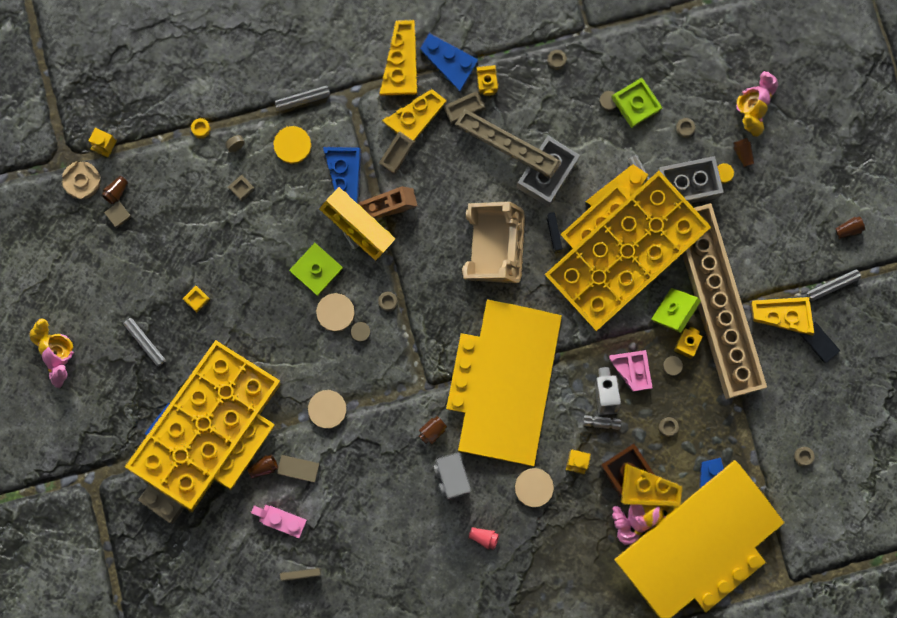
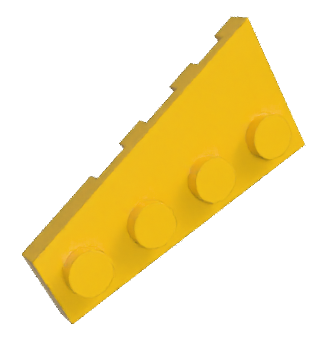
M415 20L395 22L379 93L380 96L417 94Z

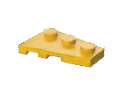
M431 89L413 100L409 105L384 118L382 122L398 134L400 131L415 141L446 104L447 100Z
M809 297L751 301L754 322L814 335Z
M625 463L621 501L623 504L680 506L682 486Z

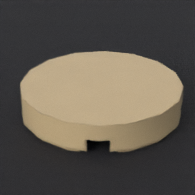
M74 162L65 169L62 175L63 188L70 196L76 199L90 198L100 187V174L88 162Z
M338 293L323 297L318 303L316 310L317 319L325 329L333 332L346 329L353 322L355 315L354 306L350 299Z
M323 390L311 398L308 405V414L312 422L318 427L325 429L334 428L345 419L347 412L346 403L337 392Z
M537 468L527 469L522 472L515 483V492L519 501L530 507H539L547 503L552 497L554 490L553 481L549 474Z

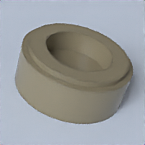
M560 50L550 52L547 59L548 65L554 70L562 69L566 64L565 53Z
M606 91L600 97V106L606 111H612L617 107L611 98L615 94L613 91Z
M689 118L679 120L676 125V132L682 138L692 136L695 131V123Z
M236 135L228 139L225 146L229 152H235L244 146L245 141L242 136Z
M384 292L378 299L379 306L384 311L390 312L397 307V297L392 292Z
M358 322L352 326L351 335L354 340L364 342L370 337V328L366 323Z
M670 356L663 362V370L667 375L675 376L682 371L683 363L676 356Z
M667 417L659 423V431L665 437H672L678 432L679 425L674 418Z
M808 447L798 448L794 453L795 462L802 467L811 465L815 458L814 452Z

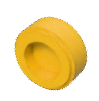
M200 118L193 121L191 131L195 137L205 138L209 135L211 128L205 119Z
M720 164L717 167L721 183H728L734 176V170L729 164Z

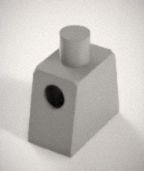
M610 368L598 369L599 377L596 378L595 382L598 416L618 414L621 402L617 378L610 375Z

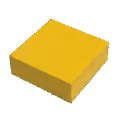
M195 286L183 300L197 313L210 298Z

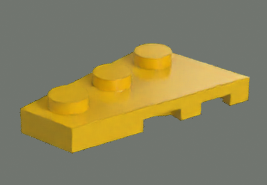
M632 164L585 202L592 206L616 183L631 196L642 186L649 174Z

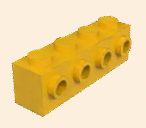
M340 187L319 208L375 261L395 240L389 231L385 230L375 218L371 217Z

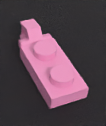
M265 505L264 509L254 506L251 512L260 516L259 522H262L264 525L300 538L307 521Z

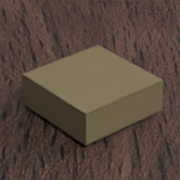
M240 175L228 186V189L241 202L255 190L243 175Z
M120 201L104 212L116 228L131 218V215Z

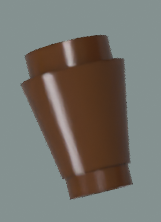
M748 138L734 142L733 149L743 167L754 164L752 146Z
M119 176L103 189L101 196L110 204L118 202L128 181Z
M854 216L835 228L839 239L862 234V231L866 230L860 216L857 218Z
M265 455L248 468V473L252 479L271 474L278 469V464L273 455Z

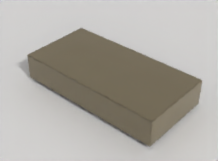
M478 91L443 106L450 123L453 124L457 122L464 109L475 114L484 110L485 106Z
M399 131L379 164L395 174L415 144V141Z
M281 455L277 474L315 483L320 463Z
M321 568L280 573V578L282 581L317 577L322 575Z

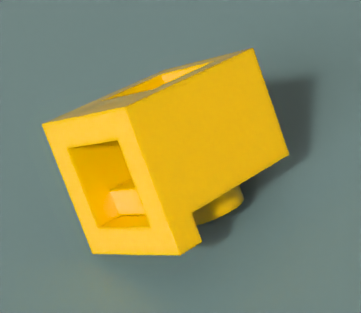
M496 66L477 67L476 74L479 94L484 96L494 95V93L498 92ZM484 79H491V81L485 82Z
M94 128L88 140L92 145V151L109 157L116 143L115 138L111 134Z
M689 327V329L685 328L674 351L692 359L703 337L699 335L700 331ZM687 338L693 339V344H688Z
M571 449L566 470L585 474L591 454Z

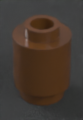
M436 416L419 429L421 434L418 436L425 444L428 442L433 444L445 433L444 430L447 426Z

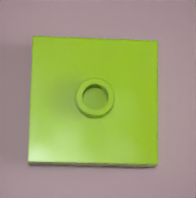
M643 78L611 96L631 128L663 109Z
M314 243L289 271L315 295L319 296L343 270V267Z
M671 288L651 320L654 323L681 333L701 300L698 297Z

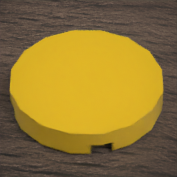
M296 126L285 127L280 130L273 142L276 155L283 162L289 164L302 162L311 151L310 137L306 131Z

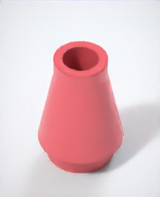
M472 527L469 538L489 550L490 548L495 549L499 534H496L495 531Z

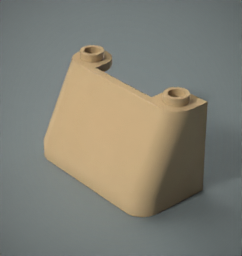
M511 202L468 203L466 219L474 226L471 261H467L462 267L463 279L519 283L522 274L525 225L523 209Z

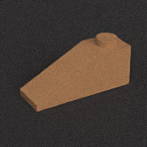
M403 186L358 203L375 219L417 207L413 188Z

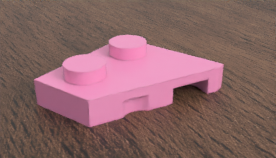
M646 350L609 356V360L632 392L652 389Z

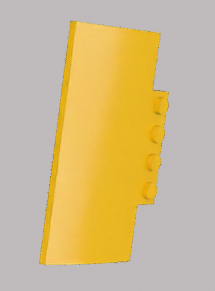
M660 171L655 173L631 196L616 183L560 234L573 249L555 264L545 276L597 331L705 234L711 226Z
M487 299L480 337L461 333L446 407L447 410L465 413L458 452L534 466L562 315Z
M215 340L125 468L190 512H193L214 480L230 490L234 487L275 427V424L260 414L279 388L280 380Z
M734 460L614 560L659 618H671L693 599L697 601L703 611L707 612L766 563L755 547L785 522L743 468Z

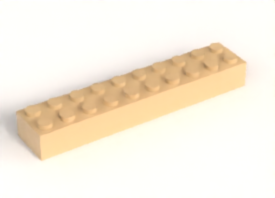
M710 203L695 207L694 209L711 228L682 255L694 295L701 300L698 309L725 399L727 400L767 388L713 207Z

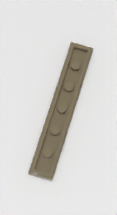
M464 109L455 123L457 128L550 179L561 164V161L466 109Z

